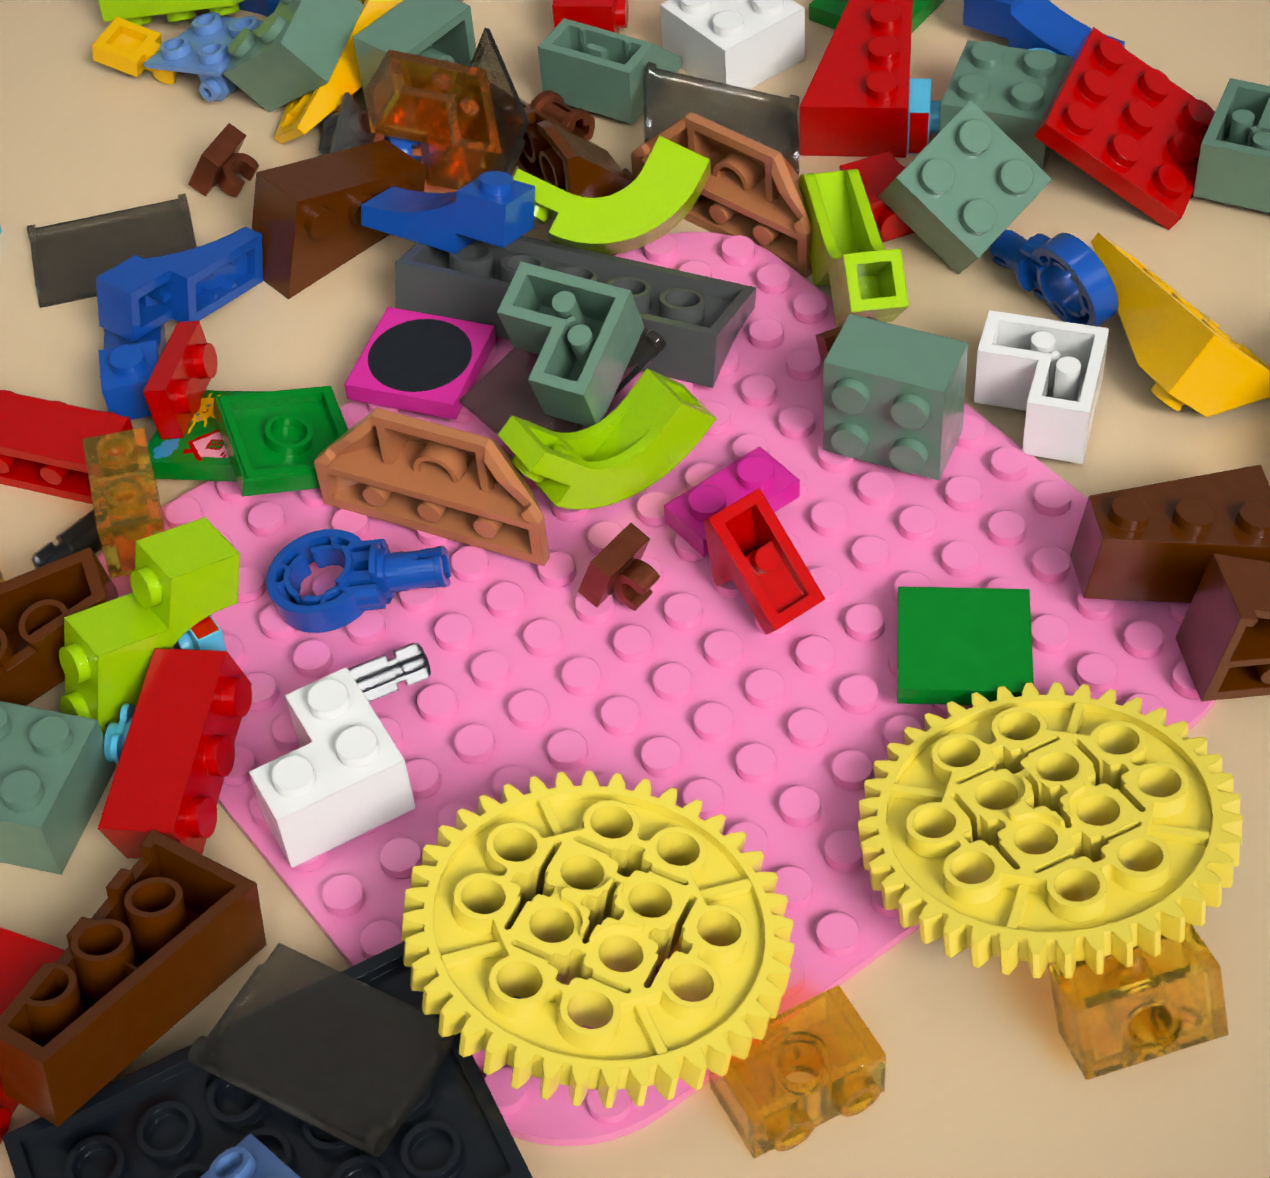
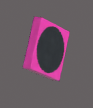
M387 307L344 384L347 399L456 420L497 341L495 326Z

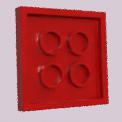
M1093 27L1076 51L1034 137L1160 225L1170 230L1182 218L1193 193L1201 143L1215 111L1206 102L1196 99L1170 81L1163 72L1153 69L1130 53L1119 41L1109 38Z

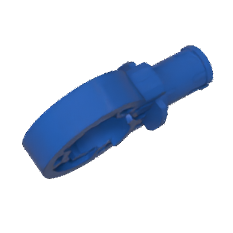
M1005 230L991 245L990 254L995 255L992 258L993 262L1014 271L1019 286L1028 292L1033 290L1034 295L1046 301L1051 310L1062 321L1098 327L1116 314L1118 297L1107 269L1092 249L1074 235L1059 233L1050 238L1044 234L1037 233L1027 240L1012 230Z
M324 529L305 534L285 546L277 554L269 567L266 585L268 593L285 623L299 631L322 633L350 624L360 617L364 611L386 609V604H390L397 592L421 588L449 587L451 582L449 579L451 577V564L445 546L390 553L385 539L362 541L358 536L348 531ZM316 561L319 568L330 565H339L344 568L340 576L335 580L336 585L327 590L325 594L319 596L305 595L303 599L299 594L300 585L307 576L311 575L312 571L309 567L311 563Z

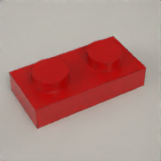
M200 321L177 322L143 390L161 439L184 438L194 414L200 409L201 399L207 386L217 372V354L214 346L211 343H207Z

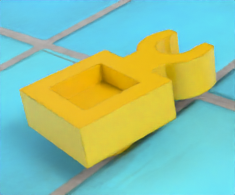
M116 17L92 44L93 61L138 77L146 69L151 71L153 76L162 83L174 84L176 82L175 71L145 68L143 64L160 51L161 33Z

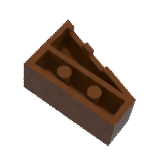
M385 139L256 172L252 230L262 234L263 281L284 297L290 299L390 235L361 225V205L392 186L424 192L427 167Z
M1260 464L1090 495L1070 553L1083 598L1191 603L1213 553L1270 562V485Z
M1216 553L1212 554L1175 637L1201 702L1270 695V562Z

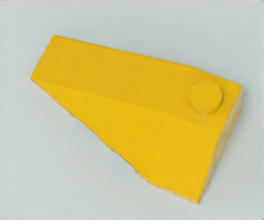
M359 0L364 5V8L329 82L287 103L273 137L275 140L283 144L305 135L342 104L344 93L349 92L350 95H353L362 87L353 36L403 0Z
M1100 233L1096 234L1091 241L1093 249L1107 269L1115 286L1118 297L1117 311L1138 366L1156 381L1150 389L1156 397L1178 412L1186 404L1205 417L1270 397L1269 365L1246 346L1237 343L1218 328L1220 325L1180 297L1181 294L1138 259Z

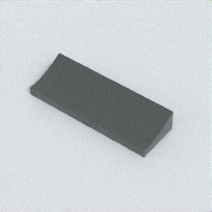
M521 236L505 248L476 240L456 254L417 243L395 262L396 308L495 326L496 337L510 340L497 311L521 261L631 290L645 328L627 368L643 372L648 368L668 378L711 388L715 385L735 338L754 310L757 287Z

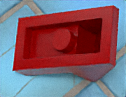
M760 487L704 520L714 583L716 586H719L733 579L765 635L778 630L825 600L823 593Z

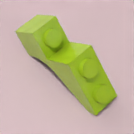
M848 169L844 171L801 174L799 177L800 187L812 225L810 261L813 282L816 287L831 286L836 327L843 326L849 314L862 317L869 316L879 321L892 322L909 307L901 248L885 249L859 170Z
M206 517L136 541L135 571H132L130 576L133 592L64 617V647L59 650V659L65 674V695L60 698V709L65 714L97 719L104 738L108 725L111 722L119 723L123 704H133L136 709L154 649H172L176 642L201 620L238 603L240 553Z

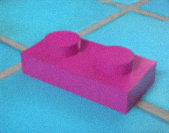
M759 446L665 504V523L705 557L709 552L704 520L759 487L775 513L800 497V480Z

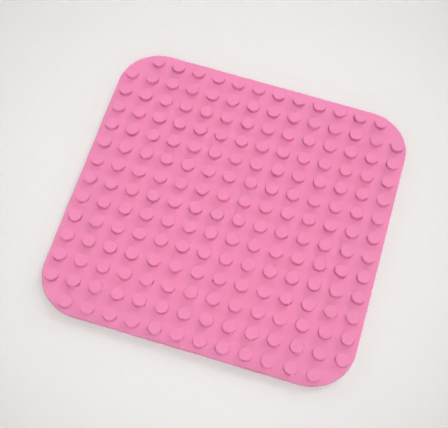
M709 232L667 233L646 246L625 253L614 254L613 256L757 287L755 308L735 338L714 387L711 388L670 378L683 384L717 419L695 448L668 474L632 497L608 506L583 510L555 506L537 484L523 474L544 515L550 557L545 566L324 504L320 488L242 497L238 483L233 481H206L145 515L128 527L119 530L113 536L112 541L99 554L98 560L115 585L119 597L133 592L130 576L132 571H135L136 541L206 517L240 553L238 603L217 611L211 616L222 630L226 651L252 683V702L249 712L241 719L234 743V765L230 774L224 778L218 803L351 967L403 942L401 941L405 892L406 889L411 887L413 866L422 865L423 848L426 844L437 845L438 828L441 825L456 827V816L459 809L463 808L477 814L479 796L485 794L501 804L503 785L509 783L525 795L528 794L529 779L533 776L538 777L548 789L555 788L558 772H564L571 780L573 786H581L586 771H593L599 786L608 787L613 775L619 773L622 774L625 789L632 791L643 779H648L651 784V796L659 798L662 793L672 787L677 789L676 805L681 808L696 799L703 802L699 817L705 821L719 814L724 815L726 820L722 835L725 836L730 833L743 831L747 835L743 853L761 851L764 854V859L760 872H776L778 880L774 893L787 896L788 903L784 917L793 920V929L789 942L794 944V952L790 963L791 973L785 995L782 996L776 1018H770L763 1040L752 1039L750 1051H752L919 928V924L903 928L900 925L899 910H886L883 907L882 891H873L870 882V872L864 870L858 829V821L860 820L859 800L865 799L864 782L867 779H875L873 764L876 760H888L887 745L889 743L905 744L904 729L906 727L925 731L924 715L927 713L947 719V705L897 703L898 587L1030 589L1034 686L1038 690L1039 695H1047L1054 682H1060L1065 695L1073 696L1082 684L1089 685L1092 699H1099L1109 689L1116 690L1117 705L1123 706L1133 698L1139 697L1142 699V714L1146 715L1162 707L1167 710L1166 726L1185 721L1188 723V730L1203 719L1216 700L1201 702L1175 639L1191 603L1083 598L1070 553L1088 501L1087 497L1032 455H1026L1022 451L1023 447L965 402L963 430L940 480L905 473L890 467L856 458H848L841 454L823 450V367L815 335L837 328L832 299L775 254L755 244L746 236H731ZM496 337L497 341L456 420L354 400L339 407L348 430L375 408H380L491 438L513 457L515 454L498 436V433L512 415L561 433L576 432L588 428V426L544 414L528 381L539 355L516 349L511 340ZM626 368L606 416L624 400L644 373L643 371ZM759 446L800 480V497L776 511L775 514L825 597V600L767 635H765L733 579L716 586L712 577L709 554L703 557L665 523L664 517L665 504ZM633 523L650 538L641 560L652 566L660 575V578L650 588L653 591L652 595L636 611L621 602L614 591L596 607L578 592L589 563L624 528ZM324 529L348 531L358 536L362 541L385 539L390 553L445 546L451 564V577H449L451 582L449 587L421 588L397 592L390 604H386V609L364 611L360 617L350 624L322 633L299 631L285 623L268 593L266 579L272 561L285 546L305 534ZM316 561L311 563L309 567L312 573L300 585L299 594L303 599L305 595L319 596L325 594L327 590L336 585L335 580L340 576L344 568L339 565L319 568ZM410 643H419L428 658L431 675L427 679L408 687L404 681L398 683V691L369 702L405 759L416 808L291 868L264 820L249 771L300 748L285 695L345 667L351 668L385 654L388 660L395 657L393 650ZM961 705L966 710L972 708V705ZM663 962L659 966H656L654 979L657 973L659 972ZM580 1026L587 1029H595L588 1026ZM482 1049L478 1053L473 1054L512 1137L544 1145H592L620 1138L649 1125L697 1091L679 1077L674 1099L666 1100L654 1085H650L647 1087L644 1106H636L626 1089L617 1090L612 1108L604 1107L597 1089H588L581 1105L575 1106L571 1102L569 1086L559 1084L554 1094L546 1100L541 1098L540 1078L532 1076L520 1088H512L513 1067L506 1064L500 1070L487 1075L483 1072L486 1051ZM731 1055L729 1067L740 1058ZM706 1069L703 1086L715 1078L717 1074Z

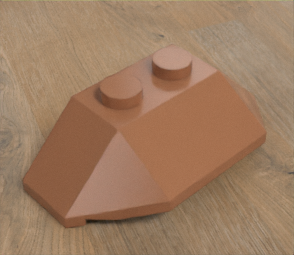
M690 112L631 152L632 176L634 180L643 169L659 135L710 159L711 174L696 203L683 219L711 233L746 236L755 244L775 254L803 277L807 278L812 274L810 261L812 225L800 187L799 175L781 152L693 112Z
M375 408L320 452L314 461L324 504L545 566L550 558L544 515L523 474L511 462L513 456L491 438Z

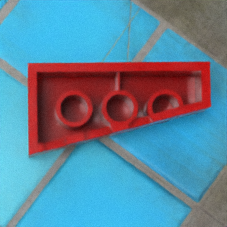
M913 0L848 1L799 106L800 156L871 157L890 151L894 157L906 158Z

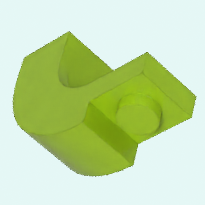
M659 135L643 169L636 179L627 187L612 195L598 198L577 196L518 168L513 176V180L535 186L534 221L546 225L549 218L554 220L549 231V236L553 243L611 255L625 253L646 246L676 227L692 209L711 174L710 159Z
M647 368L618 407L604 419L588 428L570 433L555 432L512 415L498 433V436L515 454L511 459L513 465L525 476L532 479L555 506L583 510L604 507L620 502L656 483L674 469L695 448L717 418L683 384Z

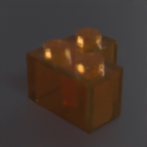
M390 49L387 51L364 90L370 132L420 142L423 165L427 167V185L459 190L478 178L480 174L491 171L502 153L487 70Z

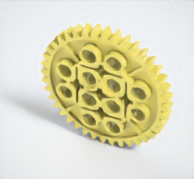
M1054 682L1047 695H1039L1033 683H1026L1022 696L1014 697L1005 686H1001L997 690V700L989 702L978 692L972 693V708L966 710L961 705L951 701L947 703V719L927 713L924 715L925 731L906 727L904 729L905 744L889 743L887 745L888 760H876L873 764L875 779H867L864 782L865 799L859 800L860 820L858 821L860 848L862 849L864 870L870 872V882L873 891H882L883 907L886 910H899L900 925L903 928L919 924L920 939L924 944L931 943L944 936L945 955L950 958L962 952L966 947L971 948L972 966L976 968L985 964L992 955L1000 957L1001 971L1005 975H1009L1017 967L1019 961H1027L1033 978H1041L1046 970L1047 963H1057L1065 978H1072L1076 968V961L1084 960L1088 967L1096 975L1103 974L1105 956L1113 955L1125 967L1133 966V948L1136 946L1156 957L1160 955L1161 935L1181 943L1185 940V922L1200 927L1205 924L1206 907H1220L1222 904V888L1232 887L1234 867L1239 866L1243 822V815H1240V794L1233 793L1234 777L1232 773H1222L1221 755L1207 754V739L1204 736L1188 739L1187 722L1180 721L1166 726L1167 710L1162 707L1144 715L1142 714V699L1139 697L1133 698L1123 706L1117 705L1116 690L1109 689L1099 699L1091 698L1089 685L1082 684L1073 696L1065 695L1060 682Z
M586 771L581 786H573L571 780L564 772H558L555 788L548 789L538 777L533 776L529 779L528 794L523 795L509 783L503 785L501 804L483 794L479 796L477 814L463 808L459 809L456 816V827L441 825L438 828L437 845L426 844L424 846L422 865L413 866L411 887L406 889L401 934V941L405 942L403 962L404 966L411 967L410 987L412 991H423L422 1011L424 1015L440 1014L439 1035L447 1037L461 1033L459 1054L463 1058L484 1049L486 1052L483 1072L487 1075L500 1070L506 1064L513 1067L512 1088H520L534 1076L540 1078V1094L543 1099L548 1100L557 1090L559 1084L569 1086L572 1105L580 1106L586 1097L588 1089H597L604 1107L612 1108L618 1089H626L636 1106H644L647 1087L654 1085L666 1100L674 1099L679 1077L693 1089L699 1090L703 1086L706 1069L723 1077L727 1074L731 1055L745 1060L749 1055L752 1039L763 1040L770 1018H776L782 996L785 995L791 973L790 963L794 952V944L789 942L793 929V920L784 917L788 903L787 896L774 893L778 880L776 872H760L764 859V854L761 851L743 853L747 837L743 831L730 833L725 836L722 835L726 820L724 815L719 814L705 821L699 817L703 802L698 799L688 803L683 808L677 806V789L669 788L657 798L651 796V784L648 779H643L632 791L625 789L622 774L615 773L609 781L608 787L599 786L593 771ZM678 939H679V944H678V949H677V951H675V952L671 955L670 959H668L669 956H670V954H671V952L673 951V949H674V947H675V945H676ZM663 962L659 972L657 973L654 979L656 966H659ZM580 1026H588L595 1029H587Z

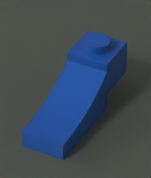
M964 0L963 25L1008 39V47L1027 50L1045 48L1058 55L1071 56L1073 59L1082 40L1092 29L1059 9L1049 0ZM1113 38V39L1119 41V42L1125 47V42H1124V41L1119 40V39H1116V38Z
M502 171L484 172L456 192L427 193L392 186L361 205V225L453 254L461 251L476 240L505 248L534 228L535 186L513 180L512 175Z
M243 227L216 241L182 252L145 259L137 255L132 256L96 277L99 326L131 342H135L171 319L178 322L200 321L263 282L262 234L248 227Z
M164 324L135 342H131L104 329V349L98 350L101 390L109 412L129 417L130 420L152 416L143 390L166 346Z

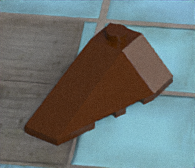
M490 82L483 85L489 128L520 170L566 192L588 198L612 195L634 181L631 172L627 168L621 169L607 150L498 84Z

